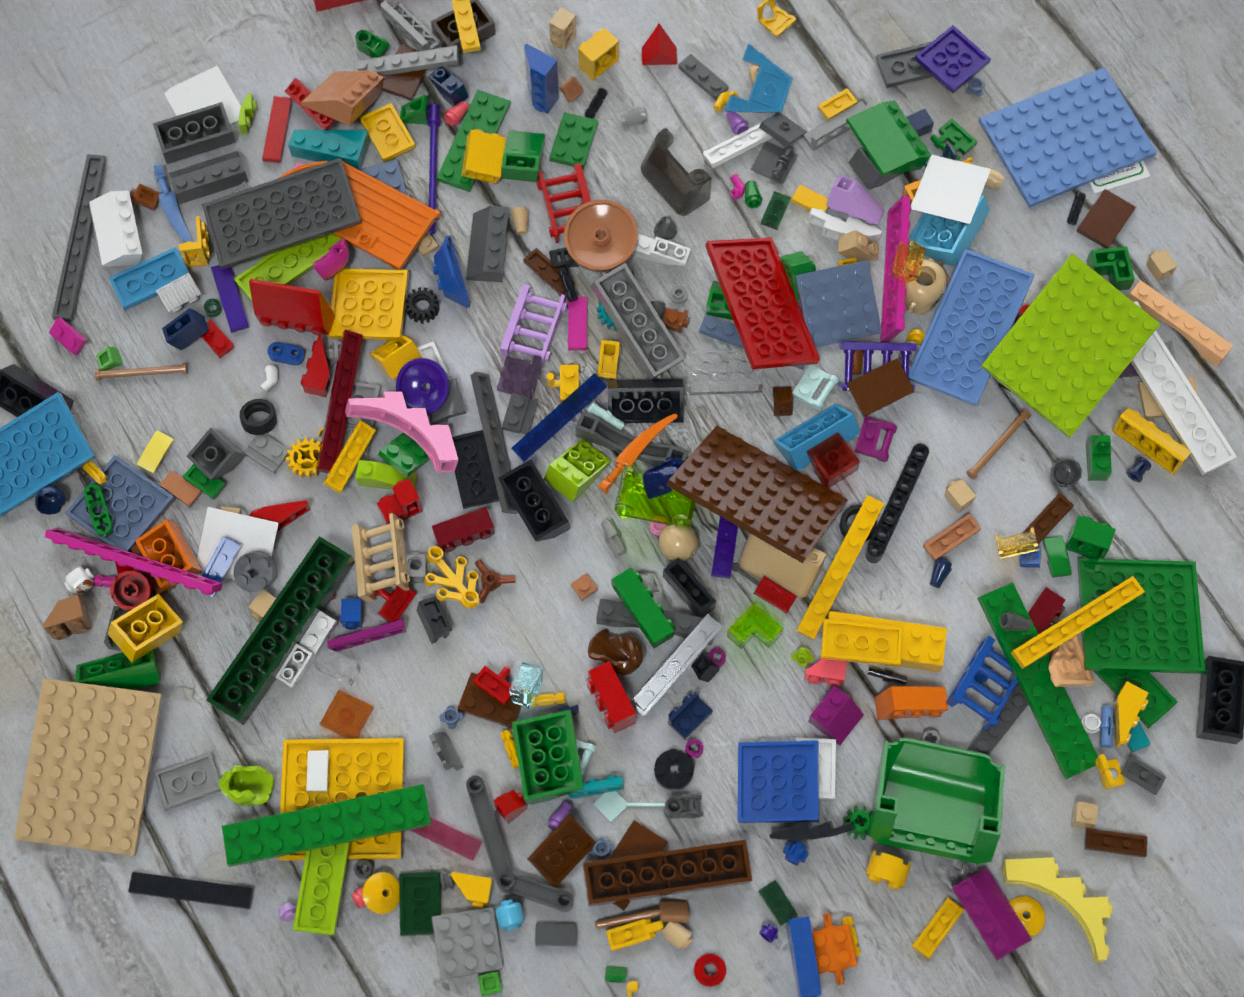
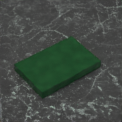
M440 872L400 873V936L434 935L432 916L441 915Z

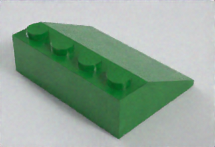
M896 101L879 103L846 119V122L882 176L920 170L932 156Z
M571 710L512 722L524 801L531 805L550 801L584 789Z

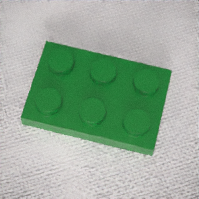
M564 112L549 161L572 167L575 164L581 163L582 169H584L598 127V120Z

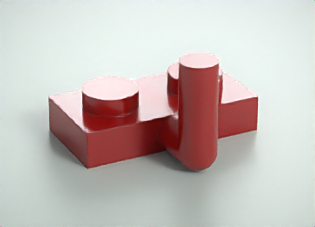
M396 586L391 594L385 589L376 590L374 596H381L386 600L377 614L388 623L398 621L416 593L410 588L408 591H405L399 586Z
M484 666L473 680V684L504 706L517 691L513 685L505 680L511 678V669L508 666H505L498 675Z

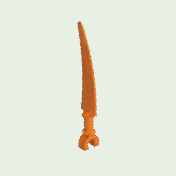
M677 414L670 415L649 427L621 452L615 460L618 463L615 465V469L598 485L602 492L608 493L616 478L621 472L625 471L624 468L628 471L646 446L667 425L677 418Z

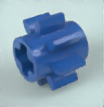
M793 840L792 844L787 842L783 853L786 854L785 860L797 866L800 862L805 863L809 854L806 852L807 846L797 840Z

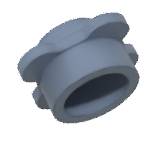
M971 78L968 81V87L965 89L966 93L974 94L977 97L982 96V89L985 87V83L978 78Z
M450 705L439 716L441 722H445L449 729H454L457 722L463 719V714Z
M600 838L595 843L594 848L591 849V855L599 857L600 860H608L610 853L614 852L615 847L613 844H609L603 838Z

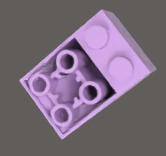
M841 174L832 186L826 204L833 211H842L852 218H861L868 224L878 225L885 211L857 180Z

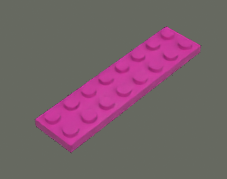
M904 195L887 211L881 316L882 333L880 334V342H890L905 327L904 313L906 304H904L907 293L905 282L906 264L909 258L907 247L910 241L908 230L910 228L909 214L911 212L910 197Z

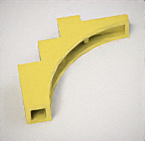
M1054 858L1005 859L1002 862L1004 884H1018L1035 888L1056 899L1070 911L1084 930L1091 946L1094 963H1103L1107 960V957H1109L1108 944H1105L1104 936L1107 935V928L1103 921L1108 920L1110 915H1112V904L1108 902V897L1083 898V895H1085V884L1081 882V877L1056 878L1059 874V869Z

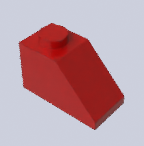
M514 789L493 800L495 809L507 824L527 810L524 796L521 792L517 794Z

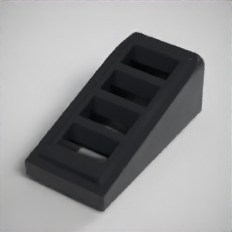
M566 247L549 251L553 269L581 267L573 261ZM558 255H560L561 262H558Z

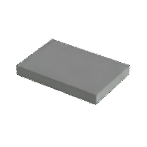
M212 752L153 772L165 811L221 792L218 785L220 776Z

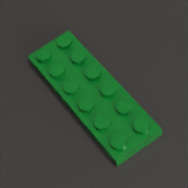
M477 90L436 177L438 182L471 192L476 179L461 176L467 135L470 130L475 129L482 130L488 134H497L511 105L510 100Z

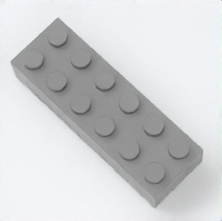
M626 263L593 282L591 285L592 290L649 380L657 378L685 359V356Z

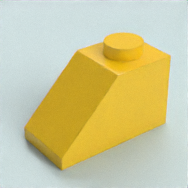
M456 872L451 873L452 880L467 902L471 903L472 907L483 909L484 906H489L493 886L492 878Z

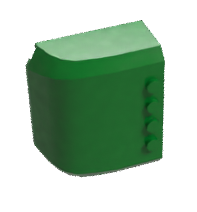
M900 738L898 742L891 743L885 741L877 774L869 836L877 843L979 865L991 862L1001 835L1005 765L999 766L991 761L992 758L983 753L915 739Z

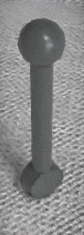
M737 563L732 565L734 572L738 571L758 586L759 582L740 569Z

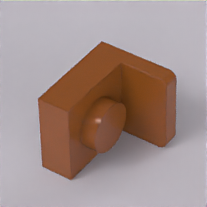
M139 184L136 189H132L130 192L132 207L137 203L153 211L160 193Z
M667 308L662 319L667 329L682 333L684 327H688L690 321L688 310L686 309L682 313Z

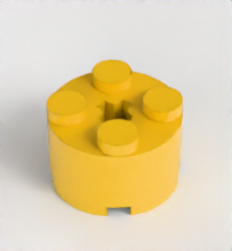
M873 850L865 875L868 876L867 880L875 884H879L882 881L887 883V888L896 891L904 888L912 864L908 862L906 866L903 864V859L883 852L878 856L876 855L877 851Z

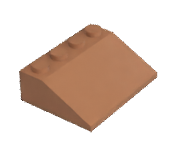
M369 70L333 72L301 102V105L350 126L381 95L384 77Z

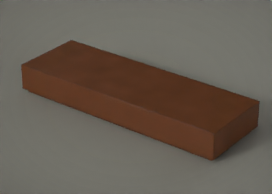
M535 248L523 259V262L560 296L562 294L565 295L566 293L558 274L559 268L553 269L551 261Z
M1059 493L1025 529L1022 535L1037 547L1074 507V504Z
M1086 828L1084 850L1145 858L1147 857L1148 836Z

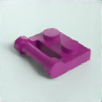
M866 416L855 452L876 458L881 462H887L889 458L888 451L893 434L897 431V426ZM883 429L886 431L881 451H878L875 448L880 431Z

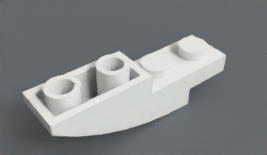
M812 208L809 213L808 222L823 228L822 236L838 241L839 236L857 230L877 243L880 241L882 231L876 226L867 225L857 218L848 217L847 221L844 222L839 217H833L826 214L823 210Z
M638 234L637 247L632 256L661 264L685 266L691 248L657 236L656 239H652Z
M319 611L300 643H296L276 678L293 688L318 657L338 621Z

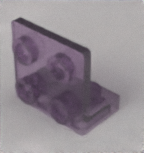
M534 355L533 362L507 356L497 385V391L508 394L514 393L533 399L542 369V357Z

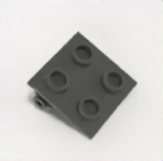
M766 141L750 170L783 184L798 154L794 153L792 146L781 148Z

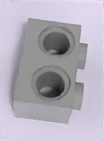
M420 552L406 555L407 573L410 577L409 583H424L427 575L426 555ZM393 553L386 555V561L394 559ZM415 564L421 565L418 570L412 569V566ZM392 567L386 569V579L395 577V570Z

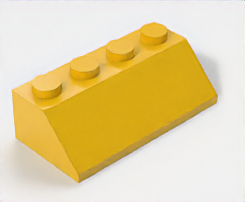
M1130 408L1121 414L1112 429L1113 433L1173 476L1191 454L1185 445L1173 440L1168 433L1162 432L1154 423L1145 420L1137 411Z

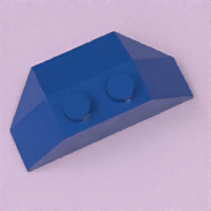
M449 235L446 236L434 255L433 272L434 275L438 274L437 286L439 291H443L444 297L468 308L470 307L469 297L452 239Z

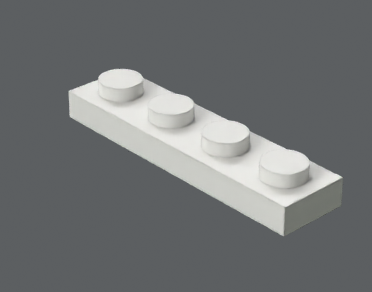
M760 124L703 152V158L713 169L773 137L760 129Z

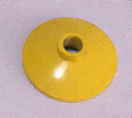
M385 872L371 875L366 880L362 890V897L366 907L376 914H386L394 910L400 901L399 882L397 879ZM384 889L387 891L386 897L382 894Z
M1019 896L1009 902L1029 936L1037 935L1045 924V912L1040 903L1027 896ZM1023 912L1029 914V919L1023 917Z

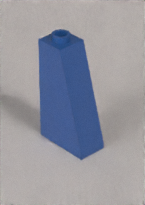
M810 917L789 919L786 924V931L798 997H820L821 988Z

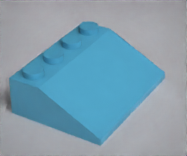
M981 195L970 224L923 212L909 237L908 248L936 261H942L944 264L957 266L964 250H969L990 211L985 197Z

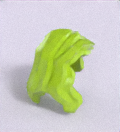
M235 765L230 771L223 773L218 785L225 797H229L235 803L242 806H255L269 801L275 782L273 775L260 766L244 767Z

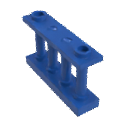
M990 636L981 641L946 701V704L951 707L958 703H963L986 719L982 726L984 730L991 726L994 727L1000 720L998 715L1017 683L1007 659L994 651L992 645L995 639ZM990 657L1011 671L1010 679L1006 681L986 667L983 662L984 659ZM977 672H981L1004 688L999 697L976 681L974 677ZM973 688L993 702L995 705L992 711L988 712L968 698L965 693L967 689Z

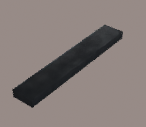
M132 872L128 892L250 910L254 889Z

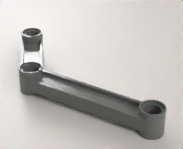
M477 775L469 777L466 782V788L499 890L561 912L570 911L574 905V899L569 891L513 874L484 781ZM473 783H480L481 787L479 790L474 791L470 789ZM506 877L512 880V883L507 887L501 885V880ZM561 897H568L570 903L567 906H562L559 904V899Z

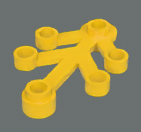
M438 546L430 547L427 552L428 561L436 564L447 578L428 573L424 583L429 587L438 584L455 588L459 592L456 593L448 591L446 588H439L436 593V598L439 601L451 599L460 601L466 608H475L479 604V595L475 591L476 582L479 578L476 571L468 572L466 576L468 587L466 589L462 584L464 568L467 564L466 558L462 556L456 558L454 563L456 573L454 574L442 559L443 550Z

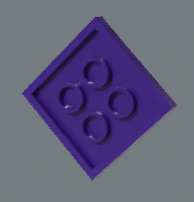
M954 25L915 56V60L952 94L991 61L990 57Z

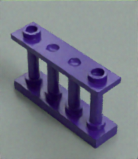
M839 341V349H844L845 381L844 383H838V387H842V391H849L846 384L852 381L853 353H855V350H863L864 374L871 371L874 350H881L883 365L890 362L893 351H900V354H902V368L909 379V355H911L912 351H917V344Z

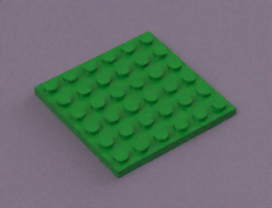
M1078 559L1081 608L1134 576L1145 591L1136 599L1082 632L1084 670L1204 674L1205 661L1196 562Z

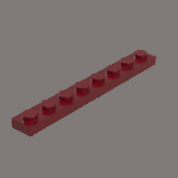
M346 329L342 334L316 467L317 471L329 474L341 452L347 421L345 409L348 399H351L363 337L362 334Z

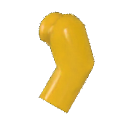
M735 91L721 93L713 108L716 111H721L724 104H727L729 96L738 97V94Z

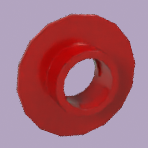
M715 954L702 955L694 965L695 978L706 987L719 985L726 976L725 962ZM708 964L714 965L717 971L715 975H706L704 972L705 966Z

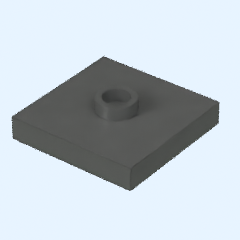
M782 113L772 115L761 122L759 126L760 129L786 147L803 138V135L807 132Z

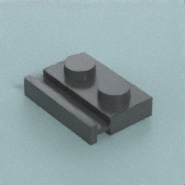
M512 393L503 420L502 430L519 434L523 433L528 436L537 409L538 399L534 400L527 396Z

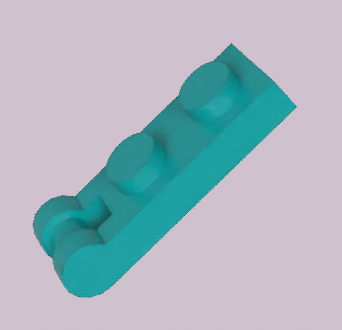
M612 775L606 777V780H588L586 784H583L584 789L570 793L568 797L577 799L624 790L622 777Z

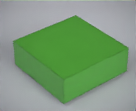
M498 971L478 975L482 997L502 993Z

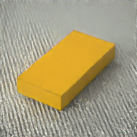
M799 185L791 199V202L809 211L815 208L826 213L829 208L826 206L828 198L802 185Z

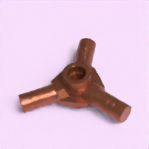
M481 559L475 562L476 567L482 574L481 586L483 589L479 594V603L483 604L489 592L499 588L501 584L516 583L515 575L501 576L492 570H488Z

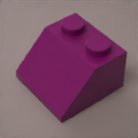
M833 686L810 715L808 722L830 739H836V743L840 746L864 714L849 696L836 686Z

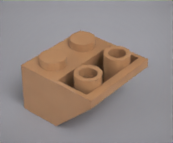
M78 595L59 600L43 624L44 629L54 640H63L68 635L74 633L82 634L87 629L92 628L87 606Z

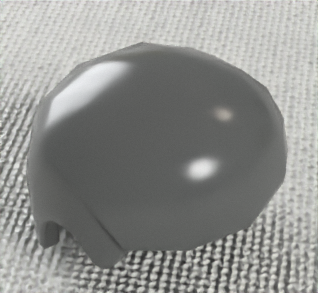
M1062 459L1055 462L1052 466L1050 476L1056 485L1067 488L1074 486L1081 479L1082 469L1080 464L1074 459Z

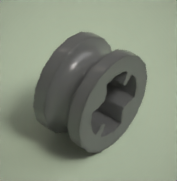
M360 860L355 864L354 872L359 879L366 880L373 874V867L369 861ZM363 865H367L366 868L369 869V871L364 872V875H361V872L358 871V869L362 868Z
M448 871L447 874L440 873L443 891H446L447 888L454 889L451 872Z

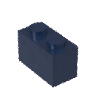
M189 308L164 326L162 331L166 343L179 350H183L209 331L205 317Z

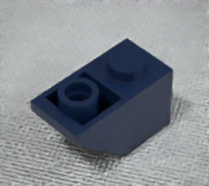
M439 67L428 76L441 96L452 106L469 98L464 83L444 67Z

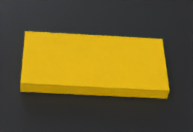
M824 619L820 659L900 667L903 627Z

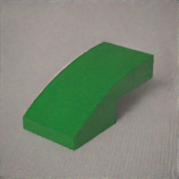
M1063 537L1043 539V546L1048 557L1047 565L1052 578L1070 576L1072 573Z

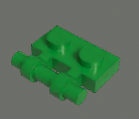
M952 118L939 129L938 133L942 135L940 138L935 134L930 137V140L937 149L940 148L944 152L945 142L948 141L953 145L952 148L955 153L959 151L963 155L975 147L978 142ZM948 151L949 159H951L950 151ZM957 155L955 160L959 161L960 156Z

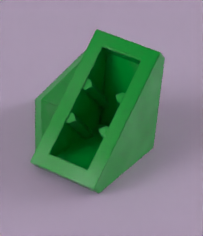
M431 94L427 96L422 95L401 106L400 119L405 124L427 125Z

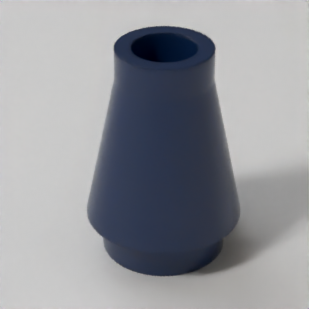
M938 558L937 562H934L929 584L940 589L942 583L952 571V563Z

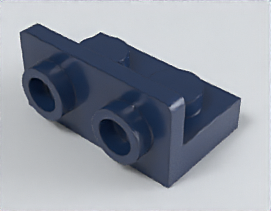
M697 692L693 695L688 694L682 701L683 705L679 709L674 708L668 715L670 717L668 724L684 740L713 713V710L699 698Z

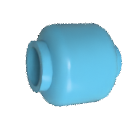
M512 899L501 901V906L495 910L499 927L505 928V931L521 927V923L524 922L521 904L519 902L513 903Z

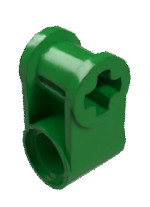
M360 30L355 35L357 49L371 58L382 57L384 52L390 49V45L386 40L377 37L367 30Z

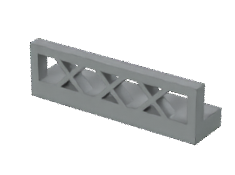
M386 1L380 4L383 16L419 51L437 49L442 45L441 41L399 1L392 6ZM398 8L402 11L401 15L396 11ZM406 20H412V25H410ZM417 30H422L423 35H421ZM427 40H433L435 43L429 46Z
M860 101L805 133L803 139L812 151H815L851 130L846 119L873 107V104L870 102L865 105L863 101Z

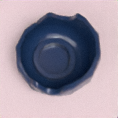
M56 486L41 488L35 496L37 511L47 515L59 513L61 506L65 505V493Z

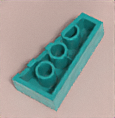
M293 130L288 146L293 157L315 162H329L341 158V160L354 168L361 169L370 143L368 130Z

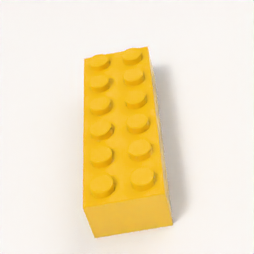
M829 611L827 619L903 627L900 667L934 672L941 671L944 663L947 628Z

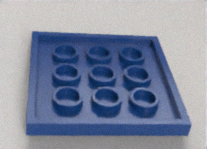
M818 740L738 742V823L819 822Z

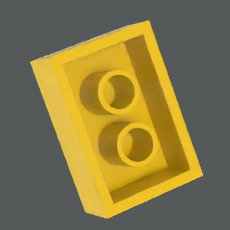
M157 594L112 621L108 635L133 663L178 635L183 621L164 599Z

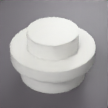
M1087 714L1082 718L1081 722L1086 733L1094 734L1100 730L1101 720L1097 715Z

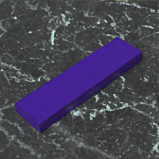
M220 265L211 267L231 333L249 328L231 268L222 270Z

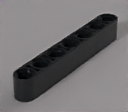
M919 443L912 448L867 546L865 558L870 563L880 562L928 458L929 448L925 444ZM915 453H922L923 457H918ZM912 468L916 473H910L908 469ZM905 484L909 489H903L900 485ZM897 500L901 502L902 505L897 506L893 503V501ZM892 517L894 522H888L885 518ZM884 533L887 538H880L878 534ZM875 549L879 554L873 555L870 550Z

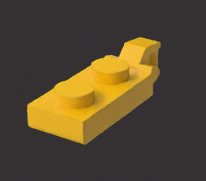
M642 919L607 930L606 934L611 951H617L649 941L656 937V932L664 930V925L661 920L651 923L650 919Z

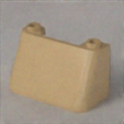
M749 533L740 556L739 564L744 571L760 579L765 576L796 595L797 598H804L810 593L823 568L826 554L813 549L806 560L801 563Z

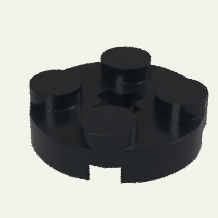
M676 749L665 751L655 762L654 773L656 781L667 790L683 789L689 785L693 778V762L682 751ZM678 766L679 773L670 774L669 767Z

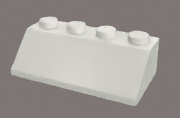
M110 191L90 201L89 206L102 267L139 264L142 250L129 191Z

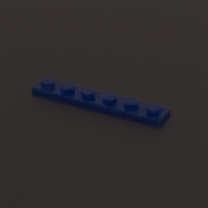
M594 373L518 441L511 450L524 463L600 395L607 386Z

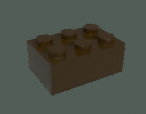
M470 0L479 43L496 35L495 23L479 0ZM451 10L431 21L432 33L441 41L442 48L457 46L459 54H461L463 50L454 11Z

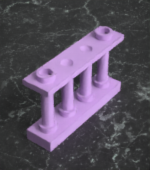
M522 284L500 347L501 356L508 358L510 352L513 351L540 358V367L544 368L545 362H549L551 357V351L549 350L562 313H566L568 307L565 295H561L559 302L534 296L533 293H530V285ZM527 303H535L556 309L554 318L528 312L525 309ZM526 318L551 325L548 335L522 328L520 325L521 320ZM523 335L545 341V344L541 351L516 344L514 339L516 336Z

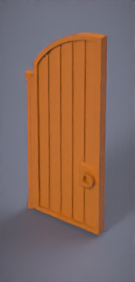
M342 160L362 223L331 234L340 239L344 238L352 246L397 270H402L436 218H440L441 212L428 207ZM327 161L298 166L279 178L326 163Z

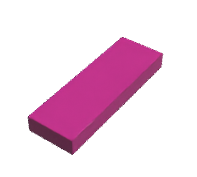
M578 297L573 302L568 301V351L587 350V297Z

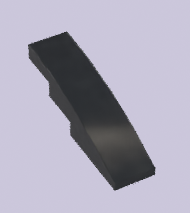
M805 821L769 834L770 839L813 840L856 830L854 821L834 828L832 821L812 827L811 822Z

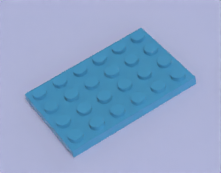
M59 392L0 428V517L35 496L41 488L53 485L96 458L66 401Z

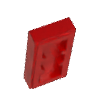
M765 576L762 577L753 593L786 614L797 597Z

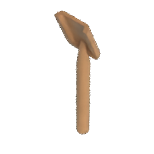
M660 901L658 904L659 909L599 920L595 923V927L602 929L649 919L660 915V919L663 922L689 923L688 904L683 901Z

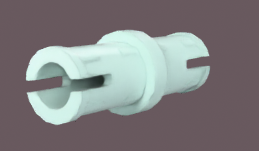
M594 402L587 409V413L601 418L619 430H622L625 424L614 417L609 410L602 409Z

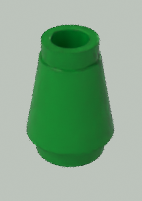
M748 181L745 184L744 202L749 208H757L761 205L762 196L756 182Z

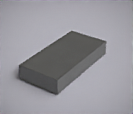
M535 924V946H576L577 924Z

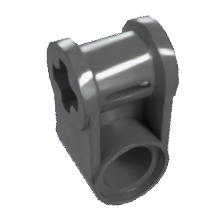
M693 794L670 797L664 806L665 815L671 819L703 817L700 804L702 795ZM672 803L676 804L679 807V810L676 812H672L668 808V805Z

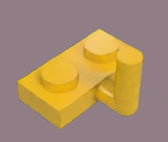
M560 365V380H554L553 373L546 375L548 387H560V402H579V365Z

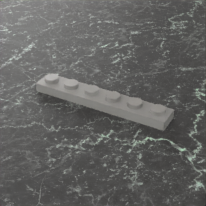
M457 46L358 60L354 61V71L369 70L384 76L459 64V49Z

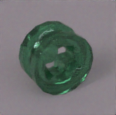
M209 299L204 303V310L207 316L214 318L221 314L222 307L218 300ZM215 305L217 309L210 311L209 307Z

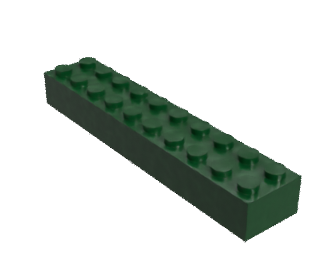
M319 536L206 701L244 726L276 679V675L296 643H300L318 612L324 609L354 565L353 557Z

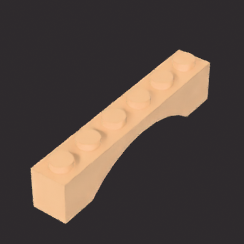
M1140 280L1130 292L1128 298L1131 301H1137L1141 308L1151 317L1168 324L1182 334L1194 346L1200 356L1216 368L1233 346L1231 343Z

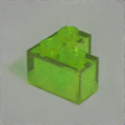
M754 602L728 629L727 637L740 649L754 636L766 647L770 648L782 635L784 628Z

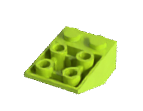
M581 439L549 465L544 481L571 502H574L590 487L612 460L586 440Z

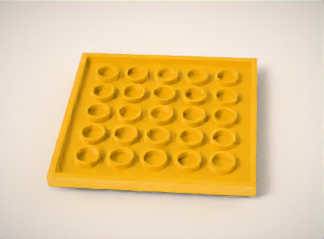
M404 738L283 740L280 814L402 789ZM308 751H329L328 792L306 791ZM402 832L350 842L347 860H401ZM306 851L278 857V860L305 861Z

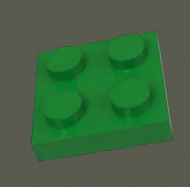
M405 433L400 434L380 449L378 456L406 478L430 460L422 447Z

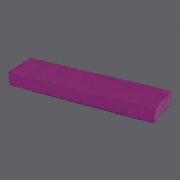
M402 619L328 640L327 645L330 652L335 653L406 632V627Z

